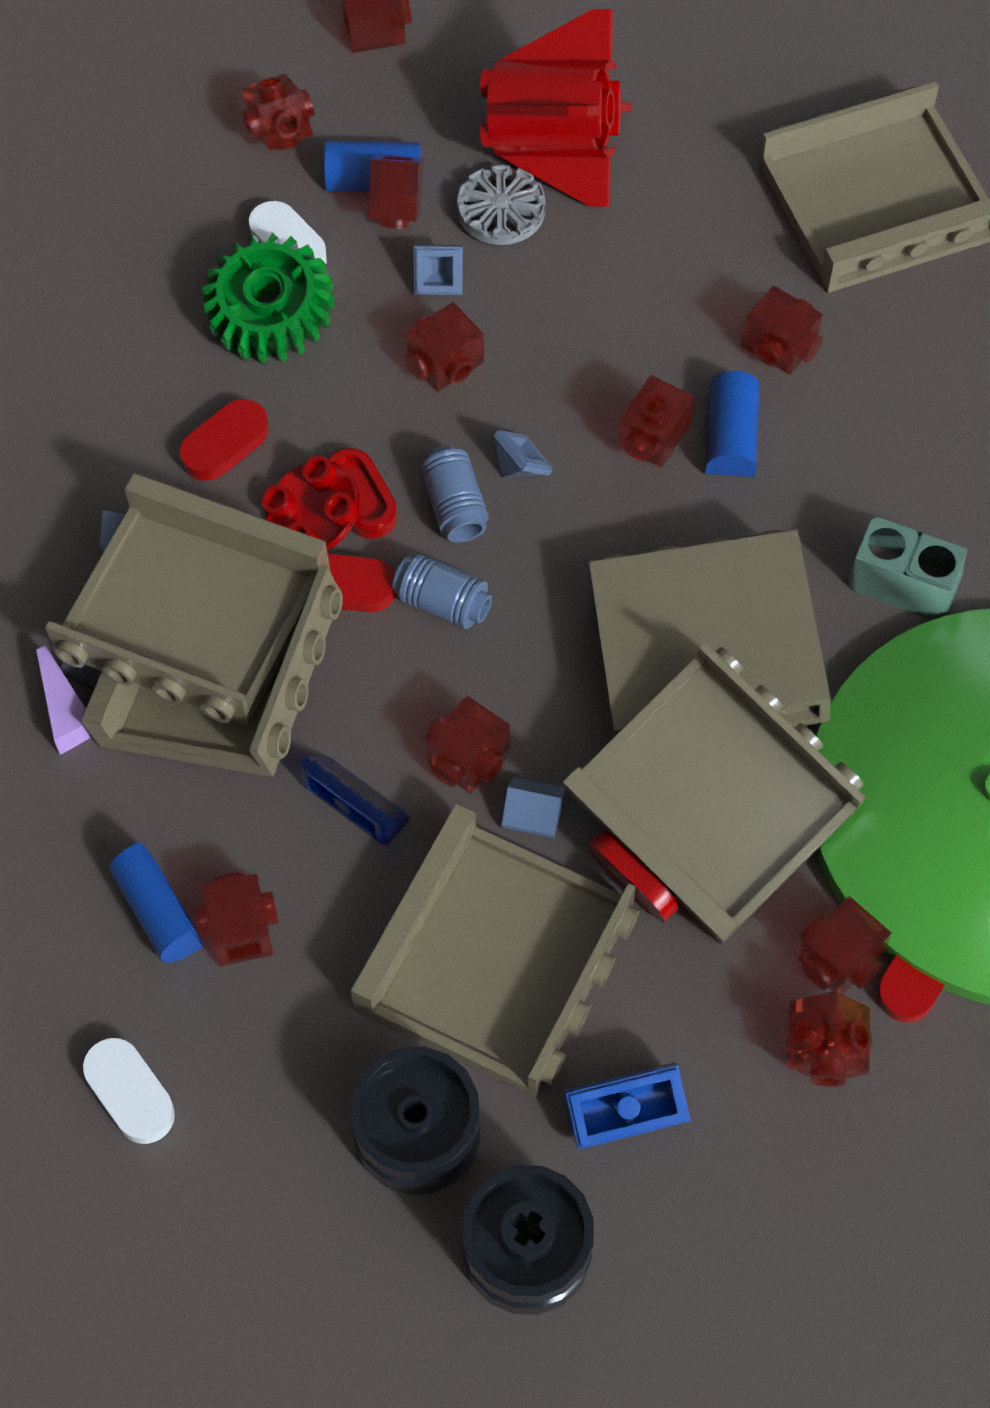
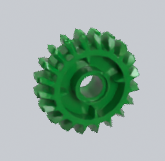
M272 232L267 243H260L259 239L252 234L250 246L243 248L235 241L233 242L232 251L234 255L231 257L218 253L217 263L220 269H207L206 277L209 284L202 286V297L204 302H206L203 304L202 310L205 319L210 322L209 328L212 335L216 339L221 338L223 347L228 352L238 348L240 357L245 361L254 352H257L259 361L264 365L269 359L270 354L277 353L279 360L285 363L287 350L294 348L297 353L303 355L305 351L303 341L305 339L315 343L319 342L320 333L318 328H329L331 320L328 312L334 310L335 307L334 296L331 294L334 286L331 276L326 274L325 262L321 258L315 259L313 249L308 244L298 248L297 241L292 236L283 244H280L278 236ZM265 295H278V297L271 302H259V300Z

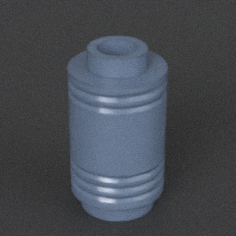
M442 446L434 449L421 464L420 471L441 534L447 536L449 541L454 543L473 540L486 531L489 515L469 455L466 451L455 449L453 446Z
M419 554L416 557L412 555L406 556L394 577L393 590L395 594L399 595L401 602L459 627L461 626L464 629H469L475 622L482 623L492 604V595L488 594V583L486 581L433 560L423 554Z

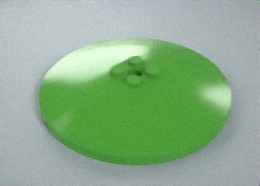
M979 609L943 616L920 624L896 636L863 661L840 687L830 704V721L821 723L817 733V738L823 744L819 752L834 767L839 762L847 765L863 782L864 785L859 791L866 798L862 805L816 850V854L832 891L847 914L862 932L891 959H894L895 955H897L916 970L944 984L943 990L971 1001L990 1005V609Z

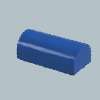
M326 141L324 159L326 191L420 193L421 142Z
M726 371L714 376L710 382L705 474L741 477L756 476L760 383L752 374L743 371Z
M138 841L117 855L111 862L109 871L161 961L164 963L176 962L203 948L202 943H204V940L158 862L147 847Z
M676 1062L562 1091L567 1120L578 1150L691 1121L679 1066Z

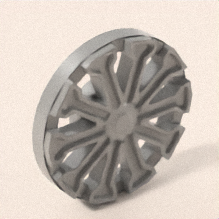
M507 165L491 166V169L488 170L482 168L469 175L468 180L460 186L457 197L458 219L466 232L482 242L494 245H508L523 241L539 229L545 218L546 199L543 187L534 180L532 174L520 168L517 170L510 169V166ZM496 180V187L490 181ZM505 180L512 181L508 187H506ZM524 186L528 188V189H526V190H522V191H521V189H522ZM536 201V202H538V203H537V204H531V203H528V202ZM471 202L475 204L466 205L465 203ZM522 215L532 217L533 219H524ZM481 216L479 220L471 221V218ZM513 224L517 228V231L511 232L510 229L507 228V226ZM490 225L497 227L493 232L487 231Z

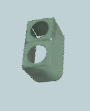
M873 515L848 575L847 582L851 590L858 594L935 620L946 616L950 610L963 575L968 548ZM868 545H877L902 555L892 560L881 559L871 552ZM918 560L951 571L952 573L939 578L929 576L922 571Z

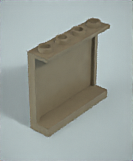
M936 81L919 87H909L896 94L876 100H866L853 107L833 113H823L813 119L790 126H780L770 132L763 133L759 166L827 293L990 242V197H987L935 108L939 89Z
M134 473L124 489L130 507L64 623L61 626L48 621L45 627L54 652L63 662L78 668H82L84 665L103 671L108 678L118 684L131 686L132 683L151 689L156 696L166 702L180 704L183 701L201 708L207 716L216 721L229 723L230 720L248 726L288 650L319 566L326 565L330 570L326 542Z
M767 530L753 537L734 540L715 538L701 545L682 548L663 546L649 553L630 556L626 554H611L602 560L589 562L615 736L698 655L699 646L703 642H706L714 651L721 646L733 655L744 669L739 675L753 689H756L759 685L768 689L783 706L779 714L793 727H796L799 723L810 725L830 721L831 698L798 530L785 532L781 530Z
M319 566L288 650L248 726L230 720L229 723L216 721L207 716L201 708L183 701L180 704L166 702L156 696L151 689L132 683L131 686L118 684L108 678L103 671L81 722L102 748L274 777L280 759L284 758L289 751L291 729L298 711L304 709L309 694L308 684L315 665H319L323 660L326 649L325 638L331 622L338 618L342 609V591L336 584L328 566Z
M703 642L699 646L698 655L583 769L578 766L563 781L565 790L657 876L672 892L677 901L713 937L723 944L862 805L866 796L859 791L864 785L863 782L847 765L839 762L834 767L819 752L823 744L811 730L802 723H799L794 728L779 714L783 706L768 689L762 685L753 689L739 675L744 669L733 655L721 646L714 651L706 642Z
M455 804L351 989L354 1010L437 1051L449 1054L452 1058L535 1098L543 1082L549 1085H553L566 1058V1054L561 1052L560 1049L568 1033L578 1036L591 1009V1005L586 1003L585 1000L593 985L602 988L606 983L616 960V957L610 955V952L617 938L627 940L636 924L640 913L639 909L633 907L636 887L628 883L623 894H620L476 827V813Z

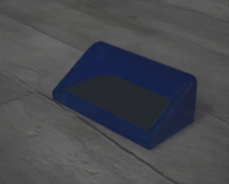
M305 756L300 761L304 787L380 844L387 846L409 822L410 816L408 813L334 759L326 756Z

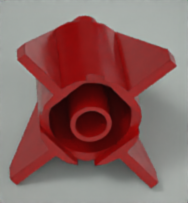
M591 9L499 59L495 62L493 69H483L480 79L481 95L484 99H487V118L482 120L480 127L482 146L484 148H493L496 155L589 207H610L611 156L614 154L616 147H607L609 136H619L621 113L632 111V102H621L620 80H610L608 70L617 69L616 63L612 60L613 9Z

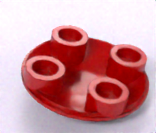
M318 455L293 468L277 484L268 487L262 496L261 503L266 511L267 521L325 541L328 551L340 543L353 527L359 511L360 495L355 479L344 467L329 461L324 456Z

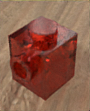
M773 285L745 317L741 346L755 354L764 364L777 367L791 375L802 360L808 363L818 352L823 341V337L819 335L823 314L815 310L809 302L797 299Z
M454 301L435 314L420 318L413 324L411 329L406 331L407 354L405 355L407 366L417 379L423 380L425 378L437 393L452 383L462 382L471 374L473 369L484 363V333Z
M650 375L620 418L618 446L625 449L633 458L640 461H649L662 468L692 424L695 396Z
M467 695L449 716L441 715L432 724L427 733L428 765H430L431 772L447 786L454 787L457 784L471 794L482 780L486 783L490 782L502 768L505 761L504 754L510 748V724Z
M229 873L216 878L214 883L202 885L205 905L195 907L198 928L202 940L212 939L219 967L274 955L268 926L279 923L272 891L261 893L257 874L246 876L243 873Z
M848 896L828 917L823 912H820L804 928L800 934V938L804 942L798 961L802 964L804 974L813 984L823 990L829 988L840 998L853 984L860 990L876 975L882 966L878 959L884 953L892 932L853 898Z

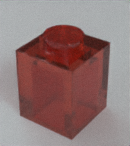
M342 0L343 20L352 53L406 44L405 25L412 23L409 0Z
M375 155L371 159L368 218L380 219L381 227L395 229L409 228V221L416 222L421 216L424 158Z

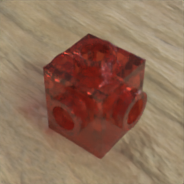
M285 73L241 88L247 107L246 110H243V117L248 132L252 138L258 136L269 151L293 148L300 143L301 139L313 136L309 118L314 117L315 112L311 98L306 89L300 90Z
M836 991L789 1001V1028L786 1044L788 1068L811 1077V1083L822 1087L842 1086L846 1083V1078L870 1074V1049L872 1046L870 1007Z

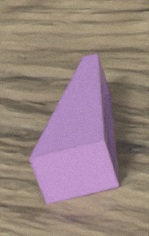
M44 645L36 651L54 742L61 755L90 739L92 735L81 722L86 708Z

